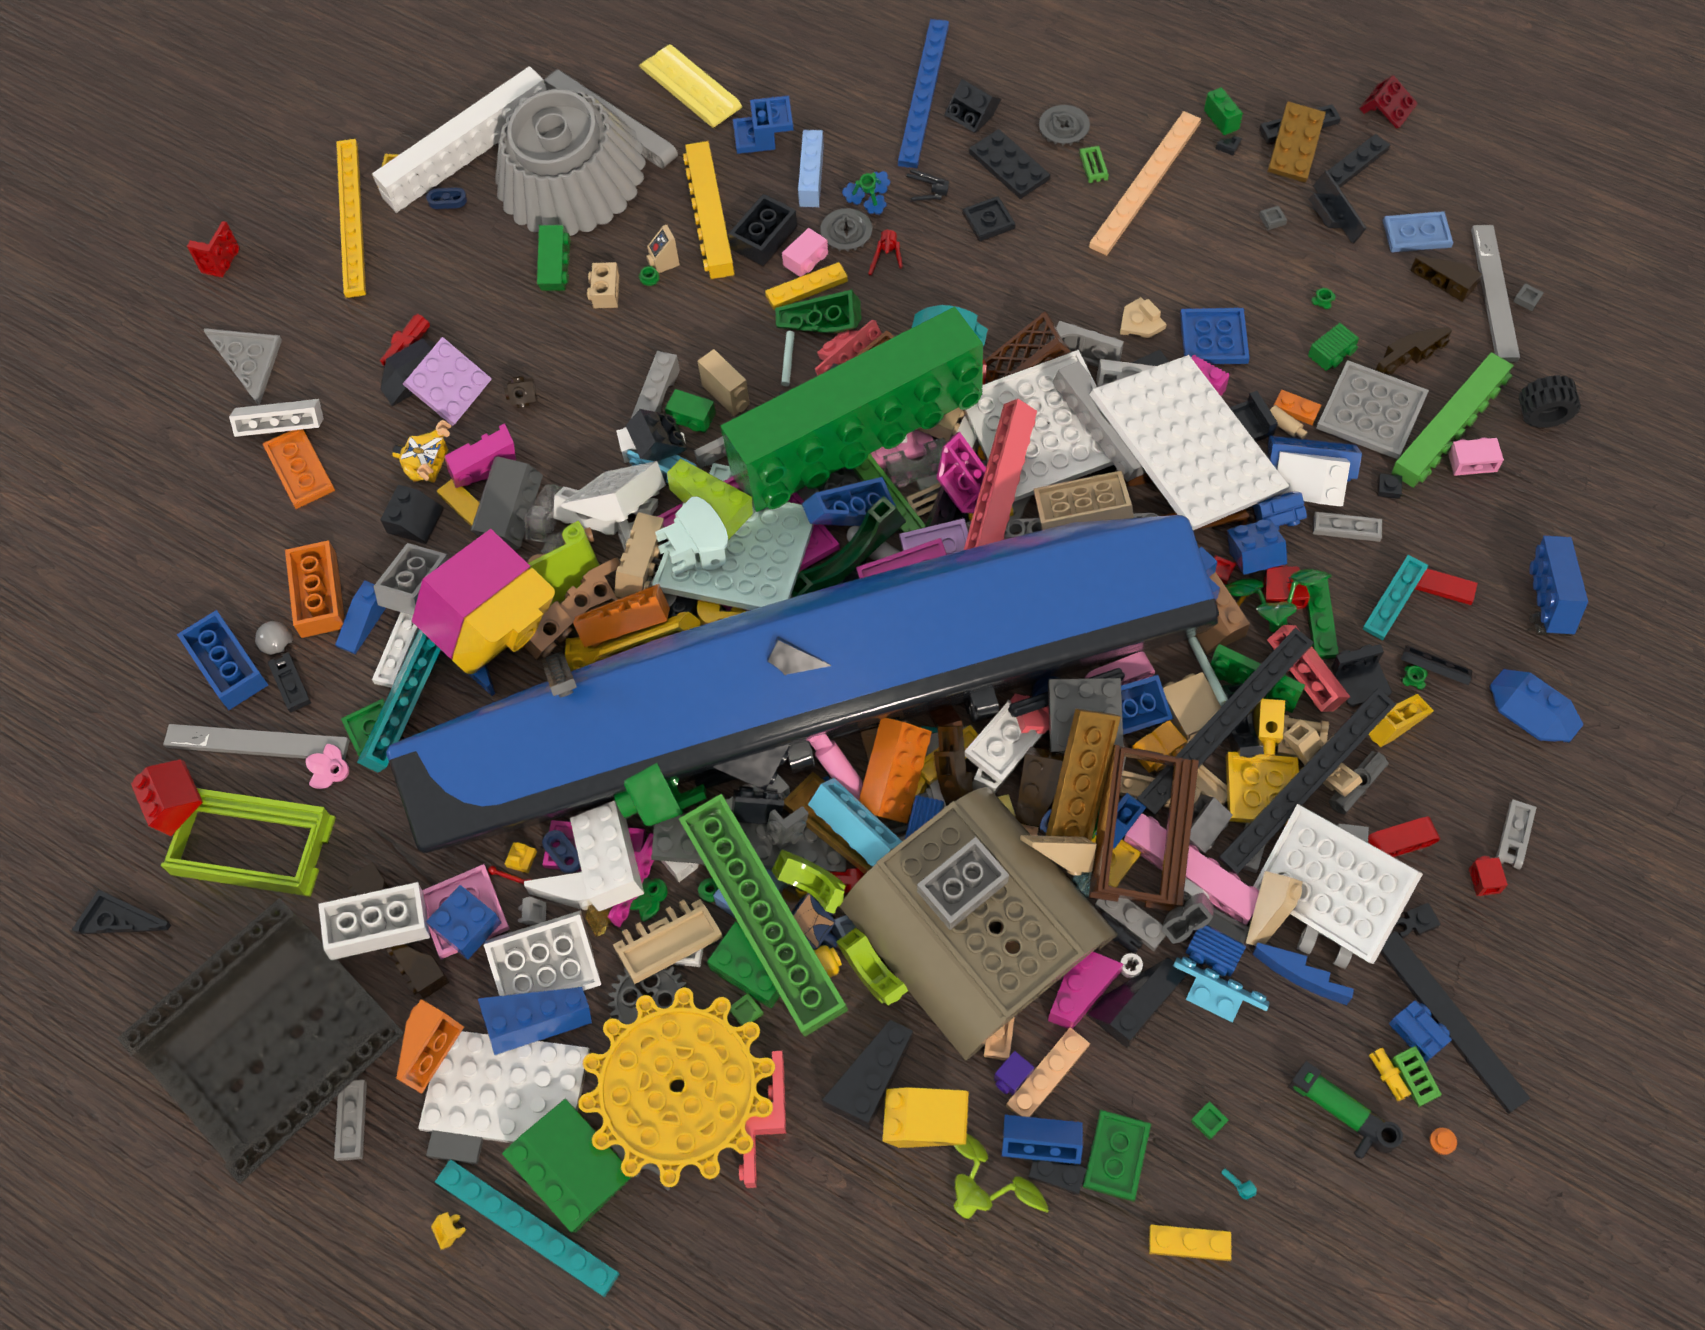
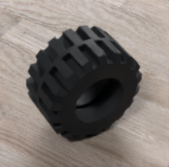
M1555 375L1537 379L1529 383L1519 393V402L1524 421L1531 427L1549 428L1558 426L1574 418L1579 413V409H1581L1575 382L1573 379L1568 378V376Z

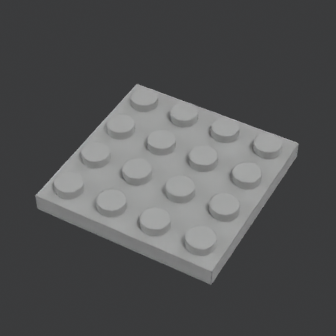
M1347 360L1316 429L1399 459L1429 390Z

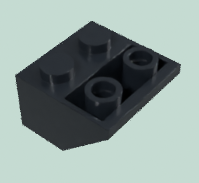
M961 79L944 115L970 131L977 133L993 117L1001 98L972 81Z
M639 409L625 425L640 459L660 461L687 450L684 438L672 415Z
M739 786V790H733L732 812L738 822L768 824L770 812L774 809L782 817L784 799L781 793H777V789L767 788L766 791L760 792L753 791V787Z

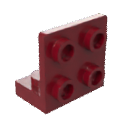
M1392 75L1377 84L1359 109L1365 114L1370 110L1375 111L1379 108L1393 126L1398 129L1417 106V102L1397 78Z

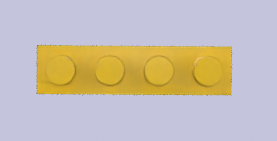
M838 262L765 291V294L773 310H775L777 307L792 304L848 282V276Z

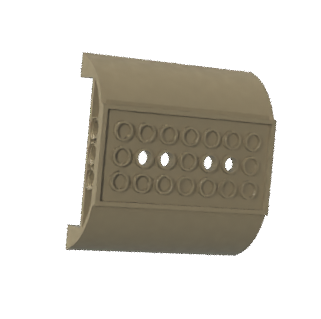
M988 787L979 788L955 802L953 801L883 856L856 883L840 905L842 911L856 928L866 935L874 950L896 977L905 984L910 994L965 1061L984 1047L989 1037L1095 949L1100 950L1118 935L1055 862L1020 840L1021 835H1030L1029 832ZM977 837L1009 874V880L1006 885L949 930L918 894L917 884L972 839ZM1000 922L1003 925V931L1000 934H993L989 930L990 923ZM1015 941L1019 944L1020 950L1015 954H1011L1005 948L1006 943Z

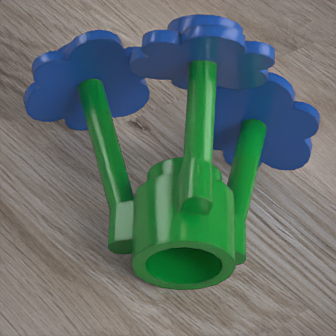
M884 171L872 174L866 173L861 176L860 180L855 182L856 184L848 183L847 187L843 189L842 194L846 197L848 203L853 202L858 205L862 201L861 198H864L865 193H870L869 200L864 202V208L867 209L869 214H881L887 203L884 201V196H875V193L878 191L881 194L886 193L887 186L891 182L887 179L888 174Z

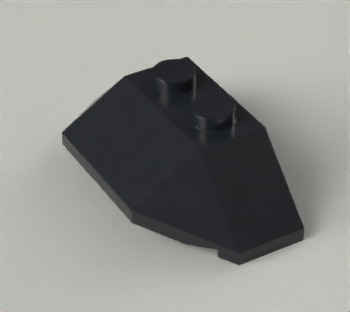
M422 338L386 359L380 389L391 406L414 394L403 383L437 344L436 342Z

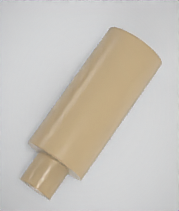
M1276 405L1270 409L1278 422V427L1292 437L1298 436L1301 439L1306 437L1308 432L1302 429L1304 426L1302 423Z

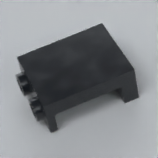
M1257 390L1249 393L1247 401L1229 407L1255 442L1275 434L1278 422Z

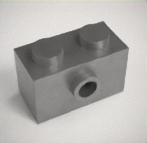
M1201 794L1193 808L1190 844L1197 847L1203 853H1206L1214 845L1215 839L1228 826V821L1233 816L1215 797Z

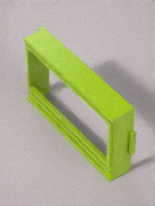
M197 788L203 803L174 833L164 863L161 864L162 868L174 876L311 897L319 869L315 867L323 843L328 844L336 819L335 816L330 815L324 807ZM205 812L311 828L296 876L291 877L181 860L197 813Z

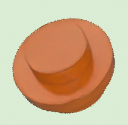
M1437 1128L1430 1135V1145L1435 1152L1447 1155L1456 1149L1457 1139L1451 1130Z

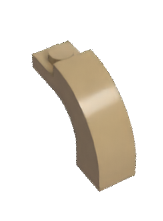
M1301 719L1283 734L1291 749L1304 765L1324 745L1317 731ZM1341 763L1323 784L1333 791L1335 789L1346 797L1363 781L1357 773Z

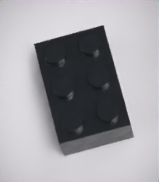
M762 194L730 231L729 241L731 250L764 267L797 228L796 210Z

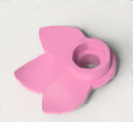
M326 744L323 754L316 753L306 758L307 768L314 773L309 782V786L313 788L326 789L333 782L343 781L349 775V766L346 761L342 760L341 750L337 746ZM338 766L339 771L334 774V769Z

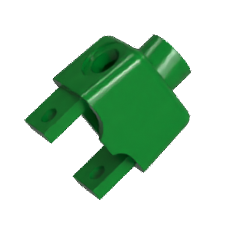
M655 763L626 779L624 786L627 791L614 795V798L624 818L639 813L643 823L646 826H652L684 814V808L706 799V788L702 784L680 794L677 787L679 779L667 782L658 763Z

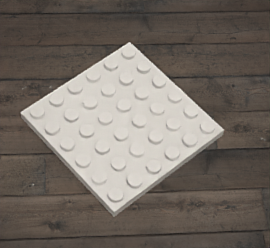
M1079 350L984 384L980 400L973 407L964 410L987 461L989 460L1003 405L1015 399H1020L1037 410L1035 425L1030 436V444L1026 451L1025 463L1022 466L1020 482L1017 485L1014 502L1033 495L1034 488L1068 482L1114 465L1052 383L1059 369L1077 361H1080L1090 374ZM1091 376V390H1092V389L1097 388V386H1096V384H1095V382H1094V380H1093V378H1092V376ZM1099 409V411H1100V413L1102 414V416L1108 421V419L1105 417V415H1104V414L1102 413V411Z

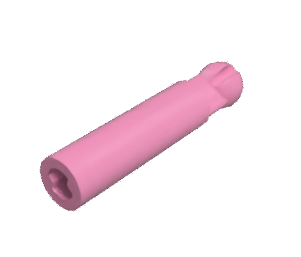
M826 734L807 739L816 750L815 756L832 779L835 778L859 800L864 782L836 742L830 741Z

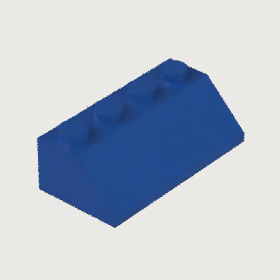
M1269 435L1267 458L1276 469L1280 451L1345 458L1350 462L1347 481H1351V478L1358 479L1362 452L1357 445Z
M1159 675L1121 686L1123 735L1173 719Z

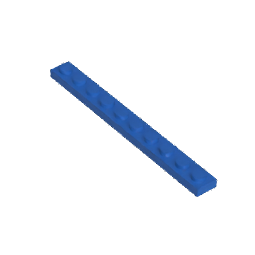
M930 19L899 154L898 166L918 168L949 21Z

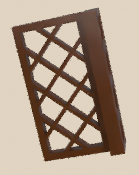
M1046 311L985 359L986 377L989 383L997 380L999 375L1006 377L1071 352L1069 347L1063 342ZM1046 321L1044 331H1038L1039 325ZM1030 335L1028 343L1021 344L1023 338ZM1036 335L1042 336L1039 345L1033 344ZM1048 336L1055 337L1048 344H1046ZM1010 348H1014L1011 357H1005L1006 352ZM1019 349H1025L1023 358H1017ZM1031 349H1038L1037 352L1029 358ZM997 361L995 370H989L988 366ZM1003 362H1009L1006 371H1000ZM1015 362H1021L1020 366L1012 371Z

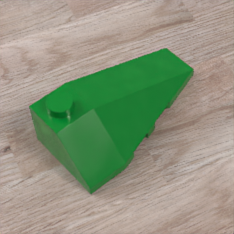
M852 290L775 308L776 327L783 329L839 333L856 329L862 319L860 299Z

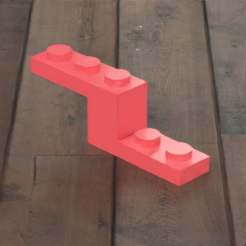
M772 1051L775 1071L772 1074L773 1085H768L769 1100H773L772 1113L765 1118L751 1117L745 1124V1131L753 1140L752 1150L744 1154V1164L739 1165L740 1181H744L746 1188H757L755 1135L786 1133L784 1056L782 1051Z

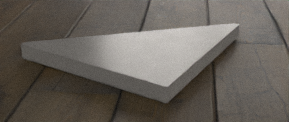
M204 329L206 336L254 401L260 404L282 342L281 337L278 335Z

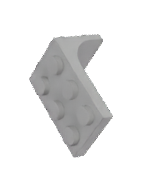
M1059 321L1056 329L1063 342L1069 347L1071 352L1079 350L1085 363L1099 367L1100 359L1121 361L1124 341L1078 327L1074 324ZM1049 336L1050 341L1055 338L1054 336Z

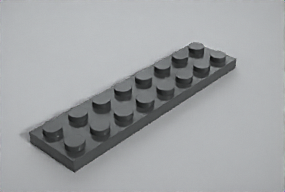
M685 814L654 825L651 860L704 864L679 820ZM738 822L765 869L772 870L781 850L776 844L772 845L766 837L767 824ZM807 827L804 828V836L796 844L790 843L782 849L807 859L828 872L846 871V858Z

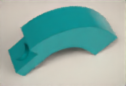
M937 305L919 311L914 316L912 328L954 306ZM956 307L984 346L988 329L977 322L978 315L969 310Z

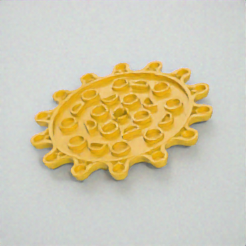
M685 987L677 990L673 1004L666 1009L659 1008L652 997L644 995L638 998L636 1002L638 1017L634 1023L623 1024L613 1018L605 1022L603 1031L611 1041L610 1049L604 1054L590 1053L584 1057L582 1063L583 1068L587 1072L597 1076L598 1086L594 1091L583 1094L578 1102L579 1108L583 1112H597L603 1117L602 1127L592 1137V1143L596 1149L605 1150L615 1144L622 1146L625 1150V1158L621 1164V1170L628 1177L637 1175L646 1164L652 1163L657 1165L660 1170V1181L665 1187L677 1185L680 1179V1172L687 1165L697 1166L706 1179L717 1177L720 1172V1165L718 1163L720 1151L724 1148H732L740 1154L749 1153L753 1148V1140L745 1131L746 1121L755 1116L765 1118L773 1111L772 1102L760 1096L756 1090L759 1080L771 1076L775 1071V1064L772 1059L755 1058L750 1053V1045L759 1037V1026L754 1022H747L740 1027L731 1026L727 1020L731 1003L725 997H718L707 1009H698L694 1005L692 991ZM678 1079L684 1081L685 1085L682 1092H673L671 1090L673 1081Z

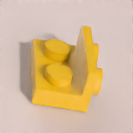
M580 637L566 639L565 658L570 671L603 660L604 658L599 655V651L609 640L595 647L591 645L584 647Z

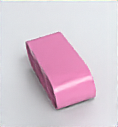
M1138 652L1092 670L1085 676V679L1120 668L1125 673V677L1121 681L1122 686L1152 677L1155 674V670L1145 652Z

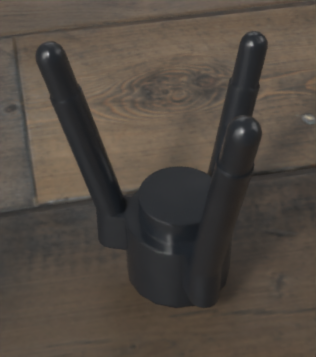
M914 169L910 170L913 174L908 173L906 175L908 178L932 184L931 192L935 193V195L912 197L911 201L941 200L942 196L947 197L949 180L937 178Z

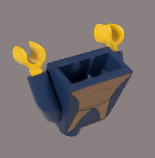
M796 888L800 900L791 913L812 949H818L820 944L826 945L829 948H835L837 946L836 941L839 939L829 932L835 924V920L832 918L833 913L825 911L818 900L812 895Z

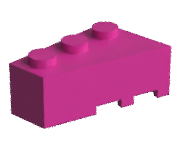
M1095 952L1089 954L1065 974L1050 1011L1048 1021L1066 1029L1070 1027L1073 1029L1114 979L1119 976L1124 964Z

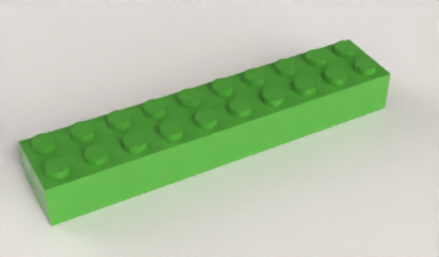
M723 795L716 796L679 818L804 1037L848 1011L847 1006Z

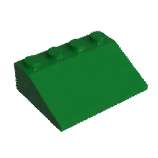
M565 1098L521 1134L502 1155L572 1233L577 1232L632 1177L623 1174L621 1170L623 1161L610 1147L605 1150H598L593 1146L592 1137L596 1131Z

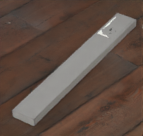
M1473 225L1471 233L1478 269L1482 274L1480 279L1494 351L1497 356L1508 362H1518L1520 354L1494 225Z
M169 724L163 745L166 748L306 759L312 754H323L326 744H331L341 750L342 760L345 761L350 740L348 737Z

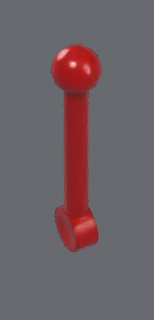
M489 866L487 870L490 875L496 874L523 885L524 881L532 880H524L499 871L495 866Z

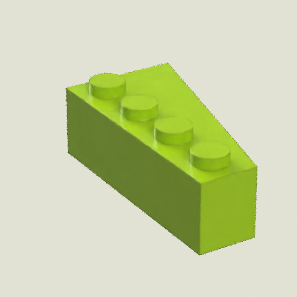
M681 458L667 472L669 490L683 503H686L691 497H699L711 505L726 528L728 540L753 514L751 496Z

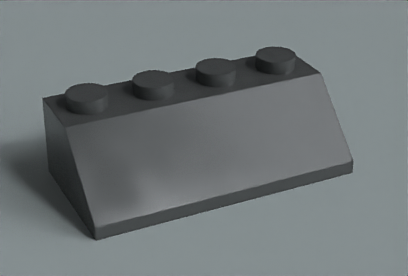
M498 456L495 457L470 531L480 537L489 529H492L513 550L519 549L543 474L528 463Z

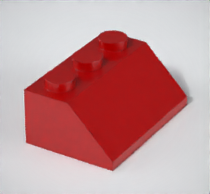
M181 759L148 766L131 783L148 826L169 836H172L203 803L189 770Z

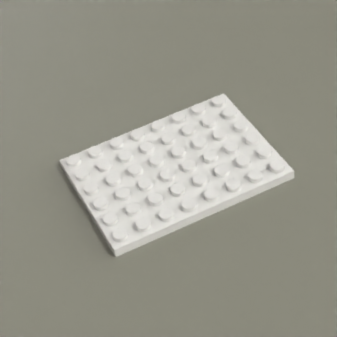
M1189 355L1092 389L1089 394L1177 515L1187 517L1193 530L1281 494L1290 487Z

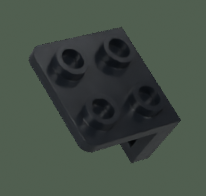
M1370 644L1365 645L1359 650L1351 652L1345 650L1336 656L1331 669L1336 679L1350 695V698L1346 700L1348 706L1353 707L1363 704L1377 688L1388 697L1391 695V688L1379 664L1384 653L1381 644L1374 646Z

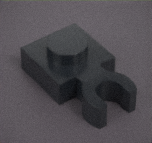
M1428 902L1407 911L1404 914L1407 919L1398 918L1394 927L1397 925L1404 927L1405 931L1399 934L1403 939L1412 930L1416 936L1438 928L1441 923Z

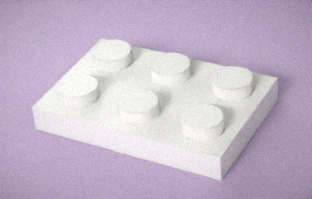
M1009 702L1004 705L965 750V757L999 784L1006 779L1024 758L1028 749L1033 747L1043 735L1035 730L1021 733L1017 718L1012 717L1008 712Z

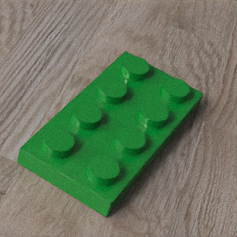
M1219 644L1210 665L1218 680H1224L1233 685L1243 684L1261 663ZM1285 675L1264 699L1285 700V711L1293 713L1305 684Z

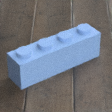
M803 130L798 186L800 207H819L824 149L823 130Z

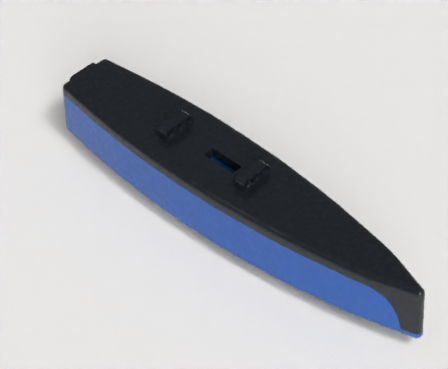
M1171 515L1073 522L856 579L648 642L571 671L577 688L573 689V693L561 698L559 695L553 696L549 683L546 681L391 744L387 748L386 755L416 847L422 853H429L530 827L615 801L614 795L627 791L624 786L626 779L655 763H658L667 782L679 779L678 785L720 771L713 766L790 744L787 749L789 752L787 758L792 775L815 768L811 749L812 745L807 741V739L826 734L830 741L861 733V731L878 728L880 720L883 718L903 721L963 703L965 704L967 714L971 716L972 722L992 718L999 712L995 694L1034 684L1039 679L1047 676L1059 677L1122 659L1138 652H1147L1190 639L1197 634L1207 632L1217 625L1219 610L1191 523L1187 517ZM777 636L831 666L784 675L777 667L767 662V658L776 644Z

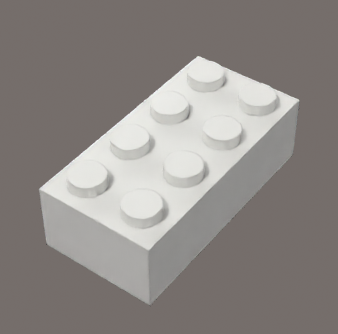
M612 801L571 817L570 821L587 897L598 911H602L644 894L627 821L619 811L616 802Z
M418 882L319 904L323 948L330 960L430 938L429 927L426 923L427 913L424 893Z

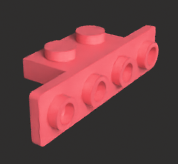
M869 321L859 331L848 330L839 332L831 341L826 342L823 348L817 352L819 358L824 360L815 368L817 375L819 376L829 371L833 363L840 365L856 357L861 350L878 338L882 333L876 321Z

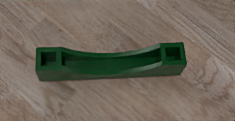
M883 496L867 511L860 528L840 552L823 564L801 571L798 574L791 595L797 597L838 585L906 523L904 517Z

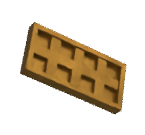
M1287 102L1267 172L1306 183L1326 112Z

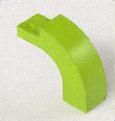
M781 849L771 870L777 880L804 890L816 898L825 911L834 914L837 907L843 902L846 885L836 876L815 863Z
M854 928L836 941L852 969L881 1004L886 1003L890 1005L908 992L905 984L892 974L880 960L866 935L857 928Z

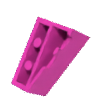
M505 423L499 426V431L490 436L486 433L481 436L482 440L473 445L468 443L445 456L447 469L455 488L488 479L494 458L497 456L516 461L514 442Z

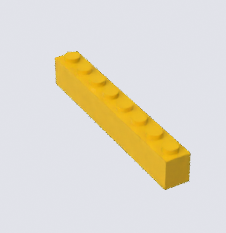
M709 141L685 145L687 153L683 154L685 166L689 165V168H686L687 179L692 180V183H688L690 195H695V198H691L693 210L698 211V213H694L696 225L701 227L697 228L699 241L703 240L704 242L700 244L702 256L707 258L703 259L705 272L709 271L710 279L733 276V262Z

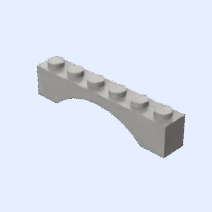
M1080 361L1059 369L1052 382L1055 389L1061 393L1068 406L1073 409L1080 422L1091 433L1092 438L1097 441L1105 455L1116 466L1117 471H1122L1123 477L1127 482L1146 473L1113 426L1102 416L1094 400L1089 395L1092 391L1091 376Z

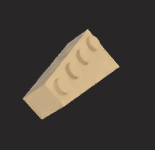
M640 512L637 513L630 538H628L625 553L622 554L620 560L621 564L616 570L615 596L623 598L650 587L648 577H653L656 563H653L654 558H659L660 555L658 549L660 545H658L659 542L656 539L655 532L665 528L663 527L664 518Z

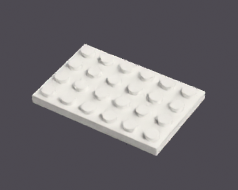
M1297 804L1253 887L1260 891L1265 871L1302 881L1301 897L1298 899L1297 906L1290 914L1367 962L1374 964L1423 873Z
M462 1031L429 1082L418 1129L426 1132L435 1130L513 1143L521 1134L565 1098L578 1111V1102L581 1097L586 1073L582 1063L584 1057L590 1054V1049L588 1047L536 1041L494 1055L488 1034Z

